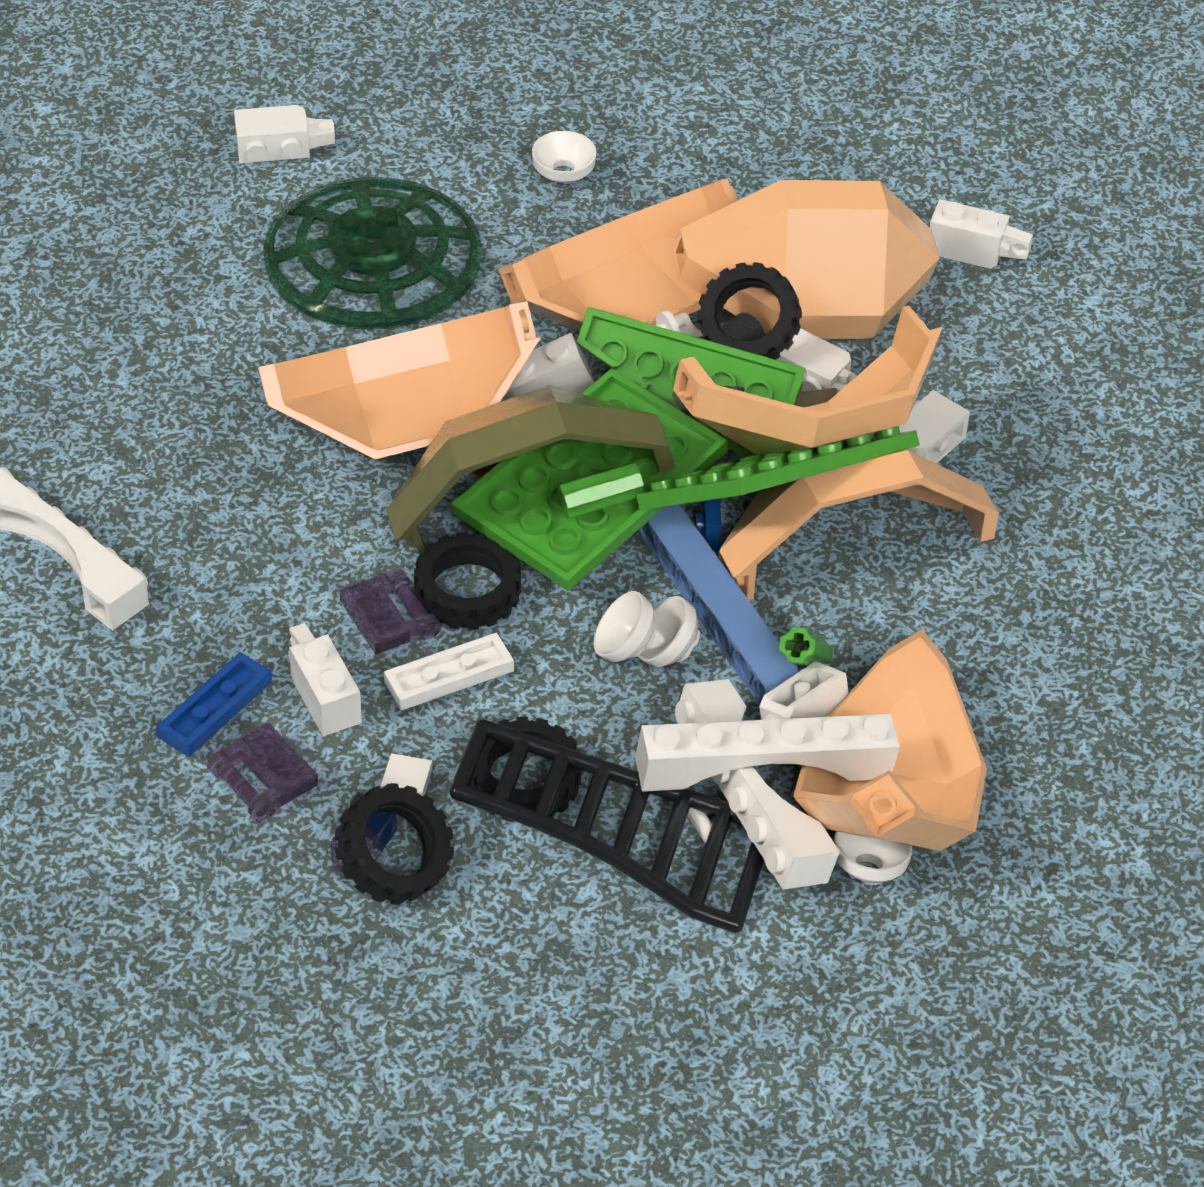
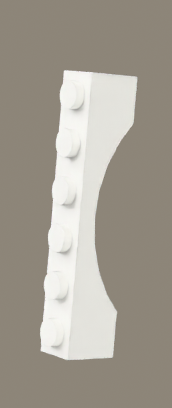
M0 467V529L31 537L57 551L71 565L80 579L85 610L113 631L149 605L148 581L141 570L136 567H130L119 558L112 548L101 545L93 539L87 529L82 526H76L66 518L58 507H51L39 497L33 488L25 487L14 479L8 469Z
M729 679L689 683L684 685L680 701L675 708V717L678 724L742 721L746 705ZM753 766L712 776L713 781L718 784L728 800L730 809L736 813L747 831L748 838L755 844L765 860L767 869L773 873L783 890L828 883L840 851L820 821L801 812L782 799L764 782Z
M891 714L642 725L635 760L642 791L685 789L701 780L723 772L766 764H799L818 767L836 773L849 781L873 780L888 770L893 773L900 744Z

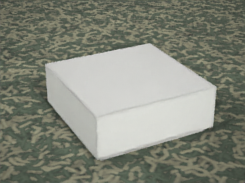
M391 753L381 788L390 783H397L399 788H404L407 785L418 789V794L421 796L425 795L432 773V760Z

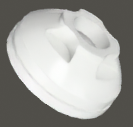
M550 132L537 139L532 148L533 165L545 178L558 183L570 184L584 178L593 170L596 161V147L589 138L576 132ZM558 166H569L574 170L559 171L554 169Z
M629 591L617 598L606 610L594 635V650L599 656L611 662H619L631 657H638L642 651L650 647L656 635L654 633L655 617L653 606L644 595L637 591Z
M673 596L660 603L654 609L655 638L650 647L642 651L638 656L642 661L654 667H663L675 662L684 661L689 657L700 638L695 608L684 598Z
M836 831L833 842L840 851L836 860L837 863L851 878L861 880L866 885H877L899 877L906 871L911 860V845ZM871 862L879 869L866 867L858 863Z

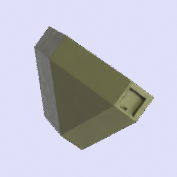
M547 385L445 421L387 509L396 542L405 539L407 545L415 543L419 555H424L425 543L419 524L465 473L562 439L651 449L660 473L675 468L658 416Z

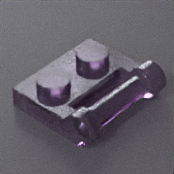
M394 569L340 590V602L375 655L418 638L422 640L430 639L438 635L441 630V624L433 614H428L409 586L410 578L402 569ZM390 592L397 595L413 620L405 621L387 593Z
M269 722L219 750L207 762V769L214 777L222 778L248 806L249 815L257 823H262L273 816L276 809L318 785V774ZM243 761L269 791L260 795L234 765Z

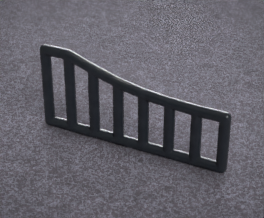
M485 719L476 722L449 789L452 799L531 827L583 850L640 883L691 919L732 933H738L743 929L764 861L753 842H751L730 912L728 913L705 905L730 822L742 825L736 813L730 809L728 802L687 788L642 791L638 771ZM488 739L512 747L494 795L469 787ZM528 752L552 760L534 810L510 801ZM569 766L593 774L574 827L550 817ZM609 780L633 788L613 847L590 835ZM649 794L674 802L651 870L629 857ZM693 808L713 815L714 819L688 896L667 882L666 879L689 810Z

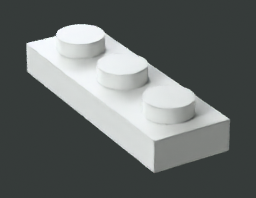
M496 632L384 671V683L400 711L513 672L514 660Z

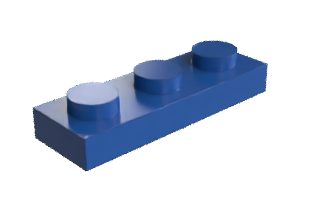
M239 652L156 726L157 737L187 757H190L272 683V672Z

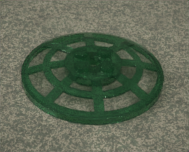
M384 177L353 178L337 181L301 195L287 205L273 220L266 233L263 246L264 265L269 282L278 295L291 307L308 317L326 324L364 330L392 329L412 325L432 318L450 308L473 285L479 273L482 258L481 239L478 229L469 214L458 203L428 186L412 181ZM375 187H377V188L399 189V190H403V191L413 192L414 194H412V195H407V194H405V193L396 192V191H391V190L367 189V188H375ZM352 190L351 192L331 197L316 207L305 206L318 198L336 192ZM370 197L391 198L400 200V202L392 208L372 206ZM355 199L357 208L348 210L343 214L327 210L338 203ZM433 199L447 207L462 220L467 228L445 225L444 220L437 211L425 202ZM416 207L426 214L433 224H413L406 214ZM291 215L304 217L297 230L296 244L275 252V237L282 224ZM315 220L331 224L327 236L307 240L308 231ZM416 237H438L437 246L431 257L416 250ZM369 238L379 239L378 241H375V242H369V241H367V239H369ZM449 238L470 240L471 243L469 259L458 277L441 266L448 252ZM329 248L335 263L329 270H326L315 261L310 252ZM299 257L306 270L320 280L310 296L300 292L285 278L279 269V263ZM409 261L419 267L407 275L390 279L389 272L401 268ZM349 270L359 274L374 275L375 281H357L342 276ZM430 275L447 287L441 293L426 301L396 309L393 291L413 286ZM334 287L354 293H378L381 311H352L332 307L323 302Z

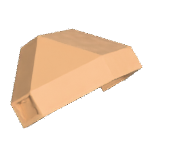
M721 179L546 247L498 270L512 304L528 301L530 312L578 331L581 330L588 307L651 325H656V315L664 310L671 312L674 317L684 312L689 315L701 310L699 304L701 294L678 279L672 251L679 231L682 227L738 201V197L734 188L730 186L728 179Z
M777 181L682 227L672 251L679 281L701 295L706 294L708 290L706 286L712 278L716 280L720 276L719 272L726 268L729 270L736 268L735 264L745 262L746 265H753V262L763 263L766 268L774 267L783 277L785 276L789 280L799 298V305L802 309V318L799 319L801 329L821 339L874 338L930 280L940 259L932 229L881 181ZM757 287L738 291L727 300L723 307L736 316L742 312L752 315L760 322L765 334H768L774 328L780 314L779 301L773 292Z
M528 301L344 348L258 367L267 406L372 459H379L427 447L431 444L445 421L501 402L540 338L536 337Z
M910 306L902 307L892 346L828 402L805 408L715 385L694 356L680 359L673 391L692 416L756 455L814 448L906 424L934 357L942 327L929 330Z
M903 450L759 490L720 548L718 558L748 600L754 599L757 564L821 508L885 492H893L963 512L980 542L995 538L999 512L983 485L908 450Z
M923 629L888 649L828 715V717L891 714L900 744L893 773L888 770L873 780L849 781L836 773L818 767L802 765L793 797L810 817L820 821L827 830L942 851L976 832L987 767L948 661Z

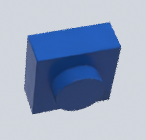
M720 499L704 501L703 513H696L695 515L696 528L714 552L720 550L721 542Z

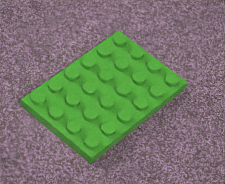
M612 368L581 394L657 415L669 445L675 468L660 473L651 449L562 439L502 460L451 503L452 514L480 533L485 534L489 539L497 542L501 547L507 549L567 591H570L664 507L639 510L637 498L567 518L558 495V484L635 462L642 477L644 492L652 490L651 482L674 478L675 482V479L680 478L681 474L704 470L705 472L728 451L727 439Z
M899 426L876 431L875 437H873L872 432L814 448L769 453L765 455V458L763 454L740 458V462H736V466H734V462H727L711 466V469L707 470L706 474L704 470L681 474V477L675 479V482L674 478L651 482L652 490L636 494L639 510L741 496L917 447L920 444L916 430L900 433Z

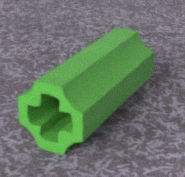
M635 462L557 485L560 502L567 518L637 498L636 494L644 492L642 477Z
M792 627L790 632L780 637L779 651L786 655L789 663L806 668L815 661L822 664L831 661L833 646L825 641L822 634L807 628Z

